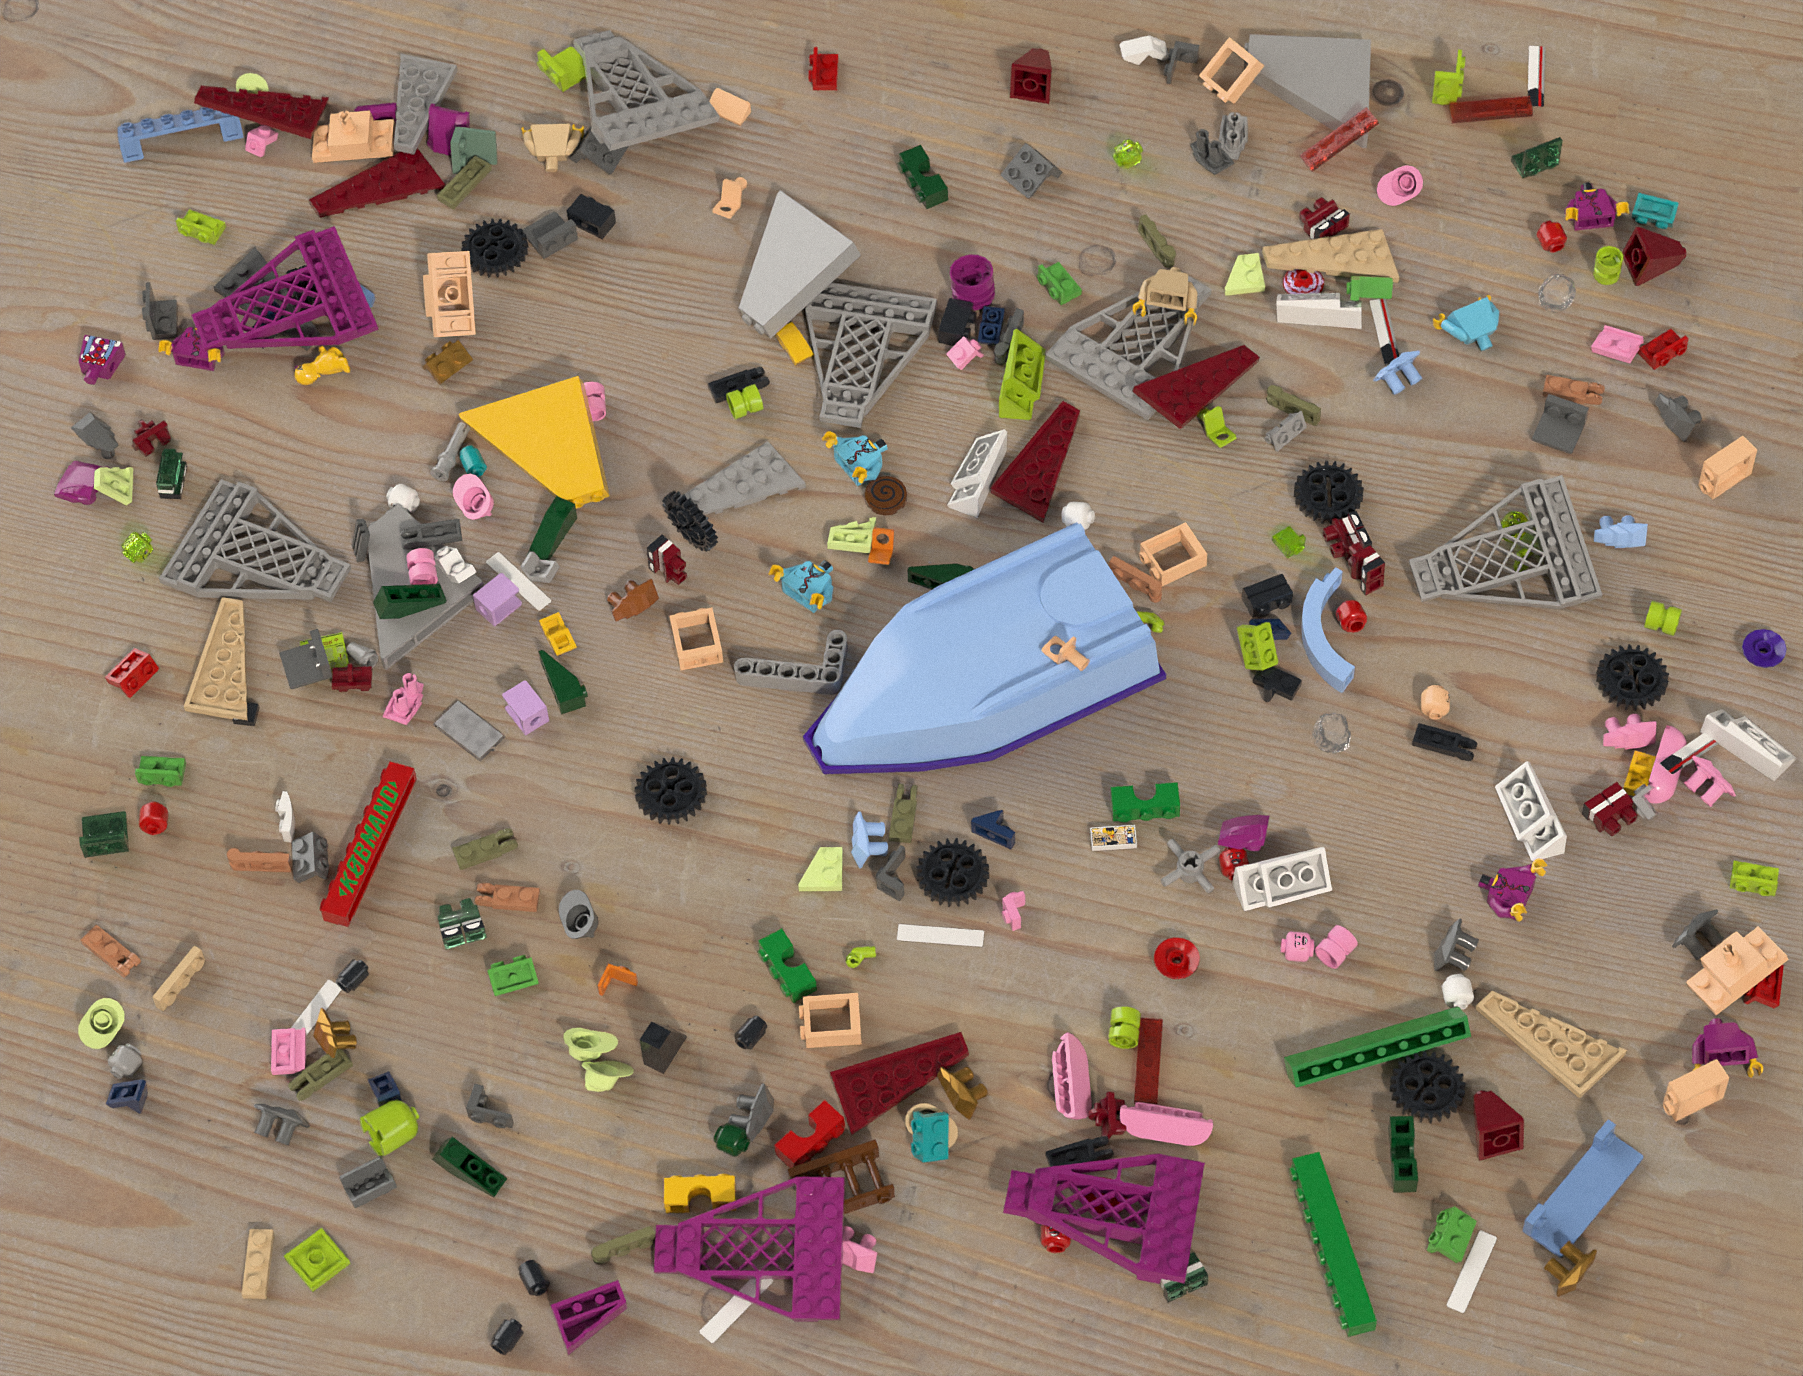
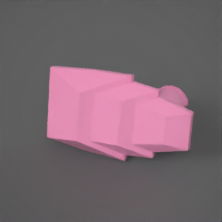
M407 673L403 676L404 688L401 687L393 692V696L383 714L384 718L407 725L422 705L424 684L416 682L415 674L411 676L412 673Z
M1632 714L1628 716L1627 724L1624 727L1620 726L1619 720L1615 717H1611L1605 722V727L1609 733L1603 735V746L1615 747V749L1624 748L1626 750L1655 744L1656 721L1642 722L1638 714Z
M1696 756L1692 757L1697 770L1684 782L1688 789L1695 793L1707 779H1711L1714 784L1700 797L1709 807H1712L1723 793H1728L1732 797L1736 796L1731 784L1722 777L1721 772L1713 766L1711 761Z
M843 1226L842 1263L854 1270L874 1273L877 1252L872 1249L876 1244L875 1237L865 1234L859 1244L851 1241L854 1236V1230L849 1226Z

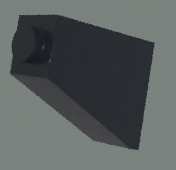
M651 1021L640 1038L644 1065L664 1074L686 1040L687 1035L666 1025Z

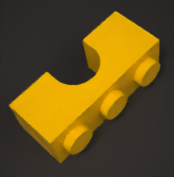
M725 1173L718 1174L717 1176L698 1174L693 1177L674 1175L670 1178H664V1206L666 1214L689 1213L690 1202L698 1195H705L711 1199L712 1210L736 1201L735 1175Z

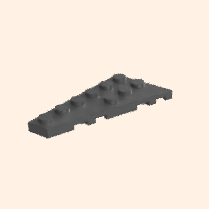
M254 247L214 286V290L225 298L228 297L267 264L257 248ZM273 271L268 273L254 286L275 279ZM286 288L278 291V294L286 296L288 293ZM270 296L260 297L258 301L266 304ZM274 299V301L281 306L283 301ZM244 303L239 307L247 311L250 304ZM290 303L285 308L286 311L291 313L295 310ZM255 306L252 313L260 316L263 308ZM311 321L301 324L300 328L304 337H321ZM296 328L280 332L286 338H300ZM300 346V347H302L303 349H305L306 351H308L312 346Z

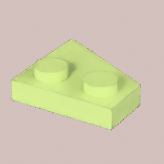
M1259 253L1238 255L1225 287V296L1265 291Z
M100 467L95 470L94 489L124 505L132 503L133 468L120 469L119 467H113L109 469L108 467Z
M876 517L869 518V522L858 524L855 521L847 525L831 527L827 548L870 553L872 531L876 527Z
M820 847L798 884L799 891H842L843 847Z

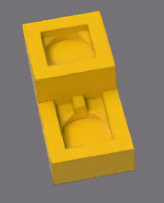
M793 322L786 324L775 334L783 350L786 349L794 365L813 357L814 354Z
M559 612L539 620L543 633L556 656L577 648Z
M1639 751L1634 752L1623 787L1628 795L1635 796L1634 791L1643 784L1648 786L1656 756Z

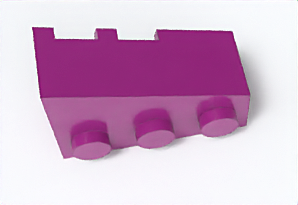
M619 1280L551 1305L552 1314L568 1355L627 1309V1302Z

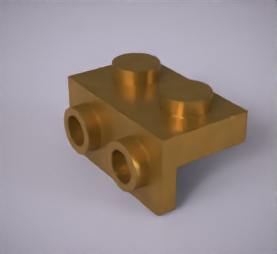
M450 340L441 347V353L436 355L434 352L425 359L426 364L422 368L424 370L428 369L439 385L473 361V358L459 340L454 343Z

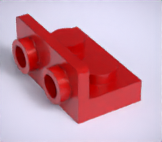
M814 47L813 54H810L809 64L813 66V69L809 70L808 75L809 82H812L813 90L837 91L839 55L818 54V47Z
M1669 329L1640 347L1638 354L1655 370L1660 366L1667 365L1672 358L1683 355L1687 350L1689 338L1686 335L1680 338L1672 329Z
M134 648L104 678L108 684L120 688L126 697L131 698L159 670V667L150 654Z
M1784 965L1778 967L1744 994L1743 1003L1748 1005L1753 1001H1757L1771 1008L1778 1007L1780 1005Z

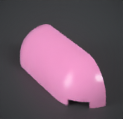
M1666 725L1648 785L1652 784L1655 787L1645 795L1650 803H1662L1672 797L1682 770L1680 769L1675 774H1671L1660 765V762L1687 745L1684 735L1672 726Z
M1066 1033L1060 1038L1062 1042L1057 1052L1053 1051L1052 1055L1056 1107L1065 1117L1080 1120L1088 1117V1111L1092 1109L1088 1059L1081 1042L1074 1035Z
M1136 1102L1135 1107L1127 1108L1126 1105H1123L1120 1109L1121 1123L1127 1126L1126 1131L1139 1138L1194 1146L1207 1140L1213 1128V1120L1202 1118V1113L1141 1102Z

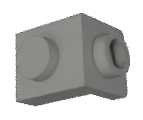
M529 552L521 565V569L530 581L550 583L560 568L556 561L541 560L535 552Z
M1645 784L1641 785L1634 791L1636 795L1632 798L1638 806L1635 808L1638 814L1643 819L1647 817L1648 820L1658 815V812L1645 797L1655 788L1652 784L1648 786Z

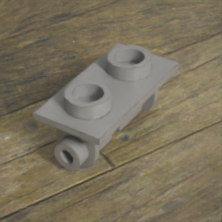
M1302 411L1294 414L1290 413L1286 419L1279 423L1280 427L1276 426L1270 432H1267L1264 439L1268 444L1273 443L1276 452H1278L1307 428Z

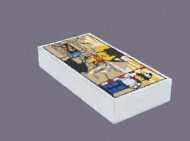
M1135 825L1090 828L1092 851L1137 848Z

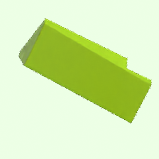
M1018 329L1013 331L1000 391L999 418L1032 419L1034 402L1040 399L1046 349Z

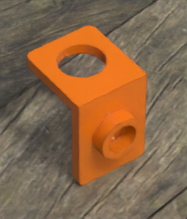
M873 528L872 548L868 557L869 563L887 565L890 563L894 547L893 529ZM879 534H886L889 537V542L882 544L877 540V536Z
M608 964L598 983L599 995L603 996L612 978L637 986V974L624 966L617 967Z

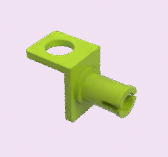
M1220 406L1212 410L1206 407L1197 415L1204 422L1206 437L1219 448L1237 439L1236 435L1225 426ZM1221 434L1228 435V438L1225 440L1217 439Z

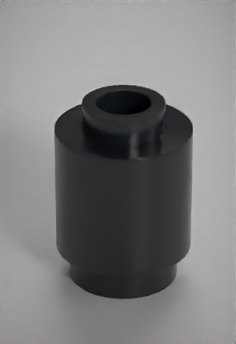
M353 959L338 974V979L335 982L346 993H349L351 990L355 991L369 976L367 971L369 967L362 960L356 961Z
M756 1015L748 1018L734 1035L736 1044L742 1049H753L766 1034L768 1027L766 1022Z
M528 1260L520 1265L519 1277L528 1294L541 1296L546 1293L550 1282L541 1265L536 1263L535 1260Z
M512 1318L510 1320L504 1319L491 1338L490 1346L502 1355L511 1352L524 1334L521 1329L523 1327L522 1324Z

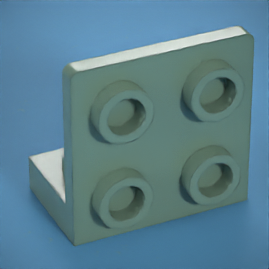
M456 127L451 139L453 174H458L474 156L481 158L491 165H497L496 132Z

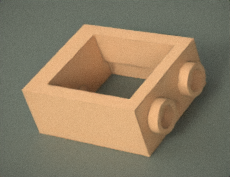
M1229 37L1199 77L1204 80L1202 84L1211 91L1215 89L1219 92L1217 96L1225 103L1229 100L1235 104L1265 65ZM1234 51L1249 65L1231 88L1225 91L1211 78Z
M1741 436L1705 460L1698 485L1701 491L1713 500L1752 474L1757 449L1744 436Z
M1186 522L1140 544L1139 558L1141 562L1148 566L1151 577L1160 581L1162 586L1207 566V553ZM1181 542L1191 556V559L1162 571L1152 554Z
M700 608L696 611L679 612L670 616L671 629L681 671L723 662L722 648L712 608ZM710 623L714 645L683 651L678 629Z
M858 993L803 997V1005L799 1006L800 1019H804L805 1026H800L801 1040H806V1048L861 1044ZM850 1007V1030L811 1032L810 1010Z
M1716 1059L1669 1082L1663 1101L1665 1112L1669 1116L1671 1115L1676 1122L1723 1099L1729 1076Z

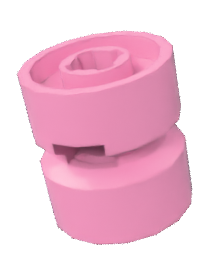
M586 382L584 385L592 420L599 421L606 415L605 388L598 382Z
M427 548L410 551L406 556L410 585L436 584L438 577L434 552Z
M1336 925L1328 933L1327 939H1323L1315 948V954L1326 966L1337 969L1346 959V955L1348 956L1358 943L1350 931Z

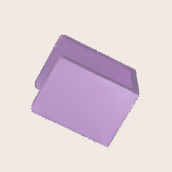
M503 573L498 574L473 594L476 611L495 627L522 605V602L515 596L519 592V588Z
M527 681L519 683L502 694L504 700L508 703L505 707L506 712L525 736L549 722L547 706Z

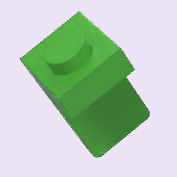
M1351 276V282H1347L1346 294L1350 295V300L1359 301V297L1391 299L1393 278Z

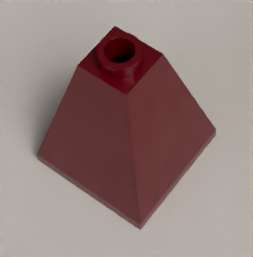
M1032 48L1012 63L1010 98L1045 104L1050 103L1052 67L1048 50Z
M1636 227L1622 254L1635 286H1640L1679 266L1682 260L1686 258L1687 252L1685 247H1682L1680 241L1641 227Z
M1492 1090L1478 1091L1473 1096L1478 1160L1481 1161L1524 1149L1523 1117Z

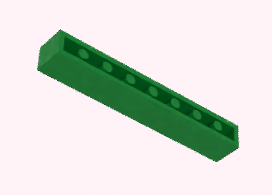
M1457 1006L1286 1056L1284 1061L1287 1075L1292 1084L1298 1088L1471 1037L1468 1017Z
M1320 1152L1292 1158V1166L1289 1168L1290 1178L1292 1182L1296 1181L1298 1187L1296 1189L1297 1199L1299 1203L1303 1202L1305 1208L1303 1209L1304 1220L1306 1223H1310L1312 1229L1310 1231L1311 1241L1313 1245L1317 1244L1318 1246L1317 1258L1320 1266L1324 1265L1325 1267L1324 1279L1327 1287L1331 1286L1333 1294H1331L1334 1308H1338L1340 1316H1338L1340 1327L1342 1330H1346L1348 1337L1376 1330L1377 1319Z

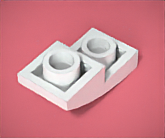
M283 791L281 799H278L276 802V812H278L281 820L279 832L282 833L284 842L292 843L295 834V817L289 795L286 791Z

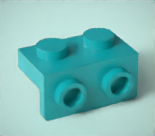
M1638 193L1635 207L1632 211V218L1637 223L1647 224V222H1650L1661 229L1672 228L1679 202Z
M919 1111L913 1112V1120L911 1121V1129L913 1131L911 1152L913 1157L923 1163L948 1159L949 1114L946 1112L922 1114Z

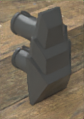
M1201 129L1199 132H1196L1197 141L1190 144L1194 151L1193 155L1197 158L1196 161L1216 175L1234 164V161L1221 149L1219 141L1209 142V132L1207 130Z
M1662 393L1658 395L1655 404L1661 412L1660 415L1665 420V424L1685 442L1694 426L1702 421L1701 413L1698 410L1687 413L1684 409L1688 406V399L1683 395L1675 399L1668 398Z
M91 412L71 427L76 435L88 446L94 447L97 450L100 449L103 458L111 459V454L115 456L114 449L119 446L114 438L115 434L110 430L111 427Z
M1718 909L1699 913L1693 917L1690 924L1684 928L1682 934L1675 939L1672 947L1676 948L1680 944L1685 945L1696 960L1706 954L1708 950L1695 937V932L1700 931L1712 947L1719 943L1724 937L1711 924V919L1718 913Z
M1461 918L1449 927L1445 938L1441 940L1438 949L1434 952L1435 971L1448 962L1465 971L1471 963L1470 957L1454 950L1455 945L1458 944L1472 952L1479 942L1478 938H1474L1462 931V928H1460Z
M764 1083L760 1086L756 1096L740 1094L737 1098L736 1104L738 1109L751 1110L749 1116L731 1114L728 1123H733L746 1129V1136L751 1142L760 1133L774 1111V1098Z
M254 1104L255 1108L261 1110L260 1113H262L257 1128L254 1131L256 1134L268 1138L275 1118H282L283 1123L275 1141L289 1146L296 1126L310 1127L307 1121L293 1109H284L279 1106L272 1107L266 1104Z

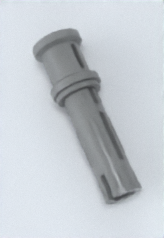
M458 423L445 451L439 454L436 466L430 471L431 475L439 481H447L450 469L456 464L455 457L470 431L468 425L464 429L465 423Z

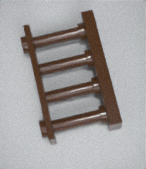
M876 1139L787 1169L788 1180L795 1177H831V1174L834 1172L844 1171L854 1196L844 1200V1214L877 1203L884 1204L895 1197L894 1185L884 1186L875 1159L879 1157V1147ZM861 1163L867 1165L876 1188L875 1190L862 1193L853 1170L855 1165Z

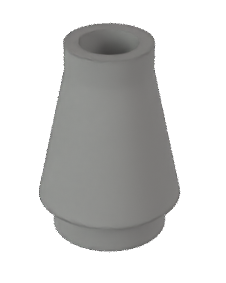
M351 642L347 646L346 652L361 667L372 666L373 668L377 664L378 655L375 650L355 642Z

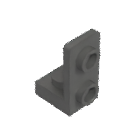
M1176 41L1174 49L1170 48L1168 55L1170 63L1166 64L1164 69V76H1167V84L1172 82L1177 61L1198 63L1199 45Z
M900 846L897 851L894 850L890 854L888 863L884 868L881 867L875 877L877 889L899 902L905 895L904 884L899 878L892 875L906 857L905 847Z
M474 1084L466 1107L468 1118L476 1123H491L498 1128H513L512 1115L486 1109L488 1096L485 1094L484 1086Z

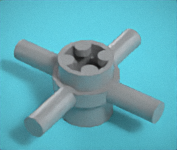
M1170 839L1167 845L1178 857L1177 869L1160 880L1162 885L1166 887L1181 878L1186 883L1198 881L1207 893L1214 890L1213 885L1203 875L1204 862L1219 854V847L1214 845L1202 854H1198L1195 851L1184 852L1174 839Z

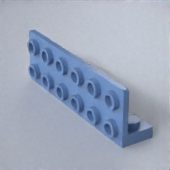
M202 107L200 110L193 112L192 110H185L178 115L165 114L159 119L154 120L146 118L141 120L140 123H123L121 127H117L123 161L125 163L144 159L140 139L220 123L224 142L244 138L240 119L230 114Z
M1609 1119L1594 1136L1591 1148L1544 1205L1539 1203L1525 1219L1522 1232L1559 1258L1564 1256L1560 1253L1561 1248L1568 1241H1571L1572 1244L1577 1241L1643 1160L1642 1154L1616 1137L1614 1134L1616 1124Z

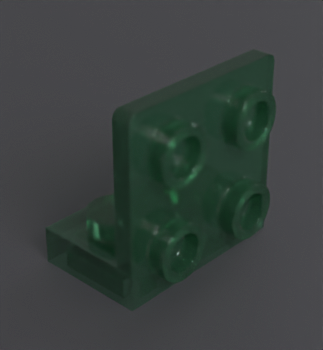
M1561 137L1513 155L1511 162L1522 179L1534 176L1547 169H1553L1559 165L1563 140Z
M125 811L82 817L83 837H79V845L85 858L129 852L127 814Z

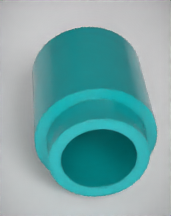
M472 445L466 446L460 451V461L466 473L477 477L482 476L487 469V465L480 451Z

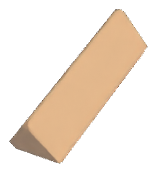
M719 88L715 89L709 101L720 117L739 126L743 124L751 113L749 102Z

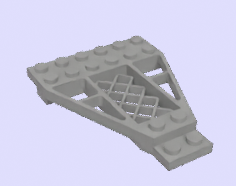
M611 30L574 39V46L582 56L583 65L585 66L592 125L591 131L599 143H605L610 151L719 122L720 115L699 88L622 37H615ZM620 64V65H623V66H627L628 69L623 68V67H619L618 65ZM645 65L662 75V77H653ZM601 69L610 71V73L602 72ZM614 73L623 75V77L616 76ZM591 76L601 89V93L593 94ZM628 77L634 78V79H637V81H633V80H630V79H627V78H628ZM610 82L617 83L619 86L612 85ZM674 83L688 94L669 98L660 86ZM623 86H627V87H630V88H633V89H632V90H629V89L623 88ZM637 90L644 91V92H646V94H643V93H640V92H636V91H637ZM619 94L627 96L628 99L620 97ZM632 99H637V100H640V101H642V102L639 103V102L633 101ZM609 100L616 113L597 117L595 104Z
M1188 276V281L1192 282L1198 293L1197 309H1194L1197 315L1199 307L1211 295V289ZM1139 292L1070 326L1045 354V359L1144 419L1149 420L1156 410L1133 393V387L1156 378L1147 372L1160 357L1175 365L1174 371L1180 369L1194 319L1191 317L1187 318V324L1185 325L1184 317L1188 309L1182 311L1148 305L1146 301L1144 305L1147 315L1141 317V308L1137 309L1135 315L1132 309L1120 322L1109 317L1139 302ZM1161 308L1162 313L1150 314L1149 309ZM1178 318V323L1167 324L1166 319ZM1163 319L1164 325H1152V321ZM1099 321L1114 328V331L1103 343H1097L1080 333V331ZM1149 322V327L1138 328L1137 323ZM1133 323H1134V327H1135V328H1134V329H1129V328L1133 325ZM1186 329L1179 355L1175 356L1168 352V348ZM1166 332V337L1155 338L1154 333ZM1151 333L1152 339L1140 340V334ZM1136 335L1137 341L1126 342L1125 336ZM1122 337V342L1117 343V341ZM1142 346H1154L1153 351L1143 352ZM1139 347V353L1128 354L1127 348ZM1124 349L1125 354L1117 355L1113 350ZM1141 359L1142 364L1134 365L1130 360Z
M830 283L806 306V319L823 398V405L819 416L820 422L862 427L864 415L868 414L929 338L937 307V299ZM812 320L840 323L836 340L816 339ZM849 326H860L861 328L852 332ZM873 328L881 331L873 335L869 330ZM893 332L920 336L907 353L888 350L890 337ZM866 333L869 338L860 342L857 336ZM883 337L882 344H880L878 339ZM853 340L856 345L848 349L845 343ZM874 343L877 348L868 352L865 346ZM817 348L833 350L825 381L822 375ZM861 350L864 355L856 359L853 353ZM879 354L876 362L873 356ZM848 356L851 362L843 365L840 360ZM886 359L900 360L878 388L884 361ZM869 360L872 365L864 369L861 363ZM856 366L859 372L851 375L848 370ZM874 371V375H873V379H872V378L870 377L869 373H871V372ZM844 373L847 379L839 383L835 377ZM865 377L868 382L860 386L856 380Z
M1563 475L1546 480L1541 478L1521 484L1513 493L1443 546L1438 547L1430 554L1409 559V565L1421 602L1442 597V599L1562 609L1602 597V592ZM1521 495L1530 521L1502 528L1497 512ZM1493 516L1497 527L1496 531L1461 540ZM1523 532L1535 536L1531 545L1519 540ZM1519 533L1517 538L1511 536ZM1502 538L1514 542L1510 551L1498 546ZM1498 539L1496 544L1490 542ZM1536 540L1538 542L1540 550L1533 547ZM1481 544L1493 548L1489 557L1477 552ZM1517 544L1528 549L1524 558L1512 553ZM1477 545V547H1476L1475 550L1469 548V547H1472V546ZM1461 549L1472 554L1468 563L1456 558ZM1496 550L1507 555L1503 564L1491 559ZM1530 551L1541 556L1537 565L1526 560ZM1475 556L1486 561L1482 570L1470 565ZM1509 557L1520 562L1516 571L1505 566ZM1456 563L1465 567L1461 576ZM1488 563L1500 568L1495 577L1484 572ZM1523 564L1532 568L1519 572ZM1467 569L1479 574L1474 583L1463 578ZM1502 570L1511 574L1508 576L1498 578ZM1547 574L1557 602L1525 599L1520 581ZM1481 576L1490 580L1477 584ZM1513 583L1517 587L1520 599L1475 594Z
M221 479L159 577L161 584L203 598L313 600L316 596L332 602L350 572L351 565L331 557L324 550L318 548L258 492L257 488L241 482L235 485ZM256 503H260L275 517L268 529L246 521ZM282 523L300 541L275 531ZM242 532L248 534V537L239 540L235 538L237 534ZM261 539L267 541V544L258 547L254 545V541ZM248 543L252 544V549L243 552L239 549V546ZM280 546L286 548V551L274 554L272 550ZM237 548V554L226 557L225 553L227 550ZM270 550L271 556L259 559L258 553ZM299 553L305 556V558L294 562L291 557ZM252 555L256 556V561L245 564L243 558ZM289 557L291 563L278 566V560ZM240 559H241L242 564H239V563L234 562V561H237V560H240ZM271 562L275 563V568L263 570L262 565ZM302 566L300 571L297 573L296 568ZM260 567L261 571L255 570L253 568ZM218 568L239 576L231 589H210L204 587L213 572ZM294 570L295 575L286 578L282 577V572ZM279 574L280 579L273 575ZM246 580H252L276 590L240 588Z

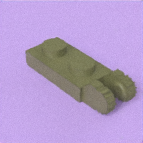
M1147 214L1140 216L1137 231L1161 264L1166 268L1173 267L1176 250H1174L1173 246L1167 245L1166 238L1163 235L1161 236L1156 224L1149 219Z
M1271 385L1267 387L1268 395L1266 400L1270 405L1288 414L1302 411L1305 422L1314 426L1319 424L1321 408L1317 405L1301 400L1293 394L1290 395L1283 392L1279 386Z
M899 783L897 798L894 800L889 841L911 843L917 809L918 785H912L910 800L902 799L905 789L904 784Z
M512 829L500 830L496 834L493 833L452 848L459 869L463 870L515 850L518 847L516 840L505 841L500 846L498 844L513 836Z
M337 1049L335 1058L326 1054L301 1071L300 1075L290 1081L288 1088L294 1091L303 1086L307 1081L308 1085L298 1091L296 1095L299 1101H304L314 1091H318L351 1068L353 1063L342 1049Z
M649 1226L609 1240L595 1248L593 1247L591 1255L596 1265L605 1264L610 1261L612 1256L622 1257L629 1254L630 1250L635 1248L645 1249L650 1247L655 1242L653 1227Z

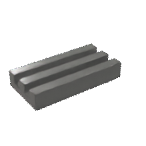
M357 519L351 545L357 562L365 560L370 539V533L364 519Z

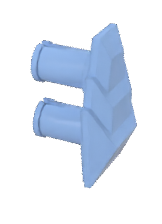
M1420 351L1401 353L1398 358L1392 360L1388 366L1381 369L1373 381L1385 380L1394 395L1406 388L1396 375L1397 371H1403L1411 386L1422 380V376L1416 370L1413 362Z
M1627 515L1621 519V523L1614 525L1612 517L1603 516L1599 520L1601 529H1597L1594 532V542L1603 543L1605 546H1615V548L1639 547L1646 544L1648 524L1635 523L1634 517Z
M861 811L857 813L853 821V848L851 851L859 868L863 867L870 855L886 856L888 853L887 842H869L868 835L883 837L885 834L884 822H866Z

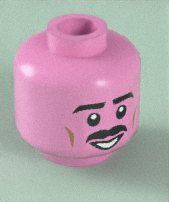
M1288 932L1286 939H1281V952L1285 953V958L1288 961L1306 962L1309 957H1313L1314 939H1311L1310 935L1305 932Z

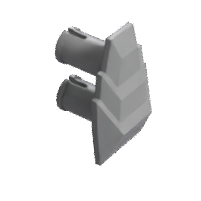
M1234 112L1230 113L1229 116L1223 115L1220 127L1219 141H1221V149L1232 160L1239 159L1241 151L1244 150L1245 143L1248 141L1247 117L1241 116L1238 112H1236V116H1234Z

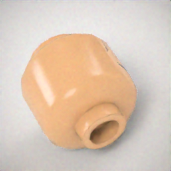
M1431 685L1422 692L1421 711L1424 715L1431 719H1440L1449 712L1450 694L1442 686Z

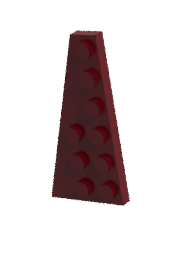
M201 85L195 96L194 104L311 139L326 109L329 97L311 99V95H303V98L292 97L289 93L258 91V94L247 93L246 89H239V92L228 91L224 87Z
M417 148L414 154L399 152L312 197L309 199V203L317 215L322 218L344 213L346 209L354 207L362 209L365 208V205L372 203L379 205L406 199L409 195L416 193L423 195L428 194V191L434 189L441 191L446 186Z
M1242 345L1133 387L1132 392L1181 430L1256 365L1260 357L1247 346Z
M1062 401L992 485L990 493L1044 523L1080 417V410Z
M962 1032L830 1072V1078L851 1136L937 1078L941 1067L948 1070L969 1056Z

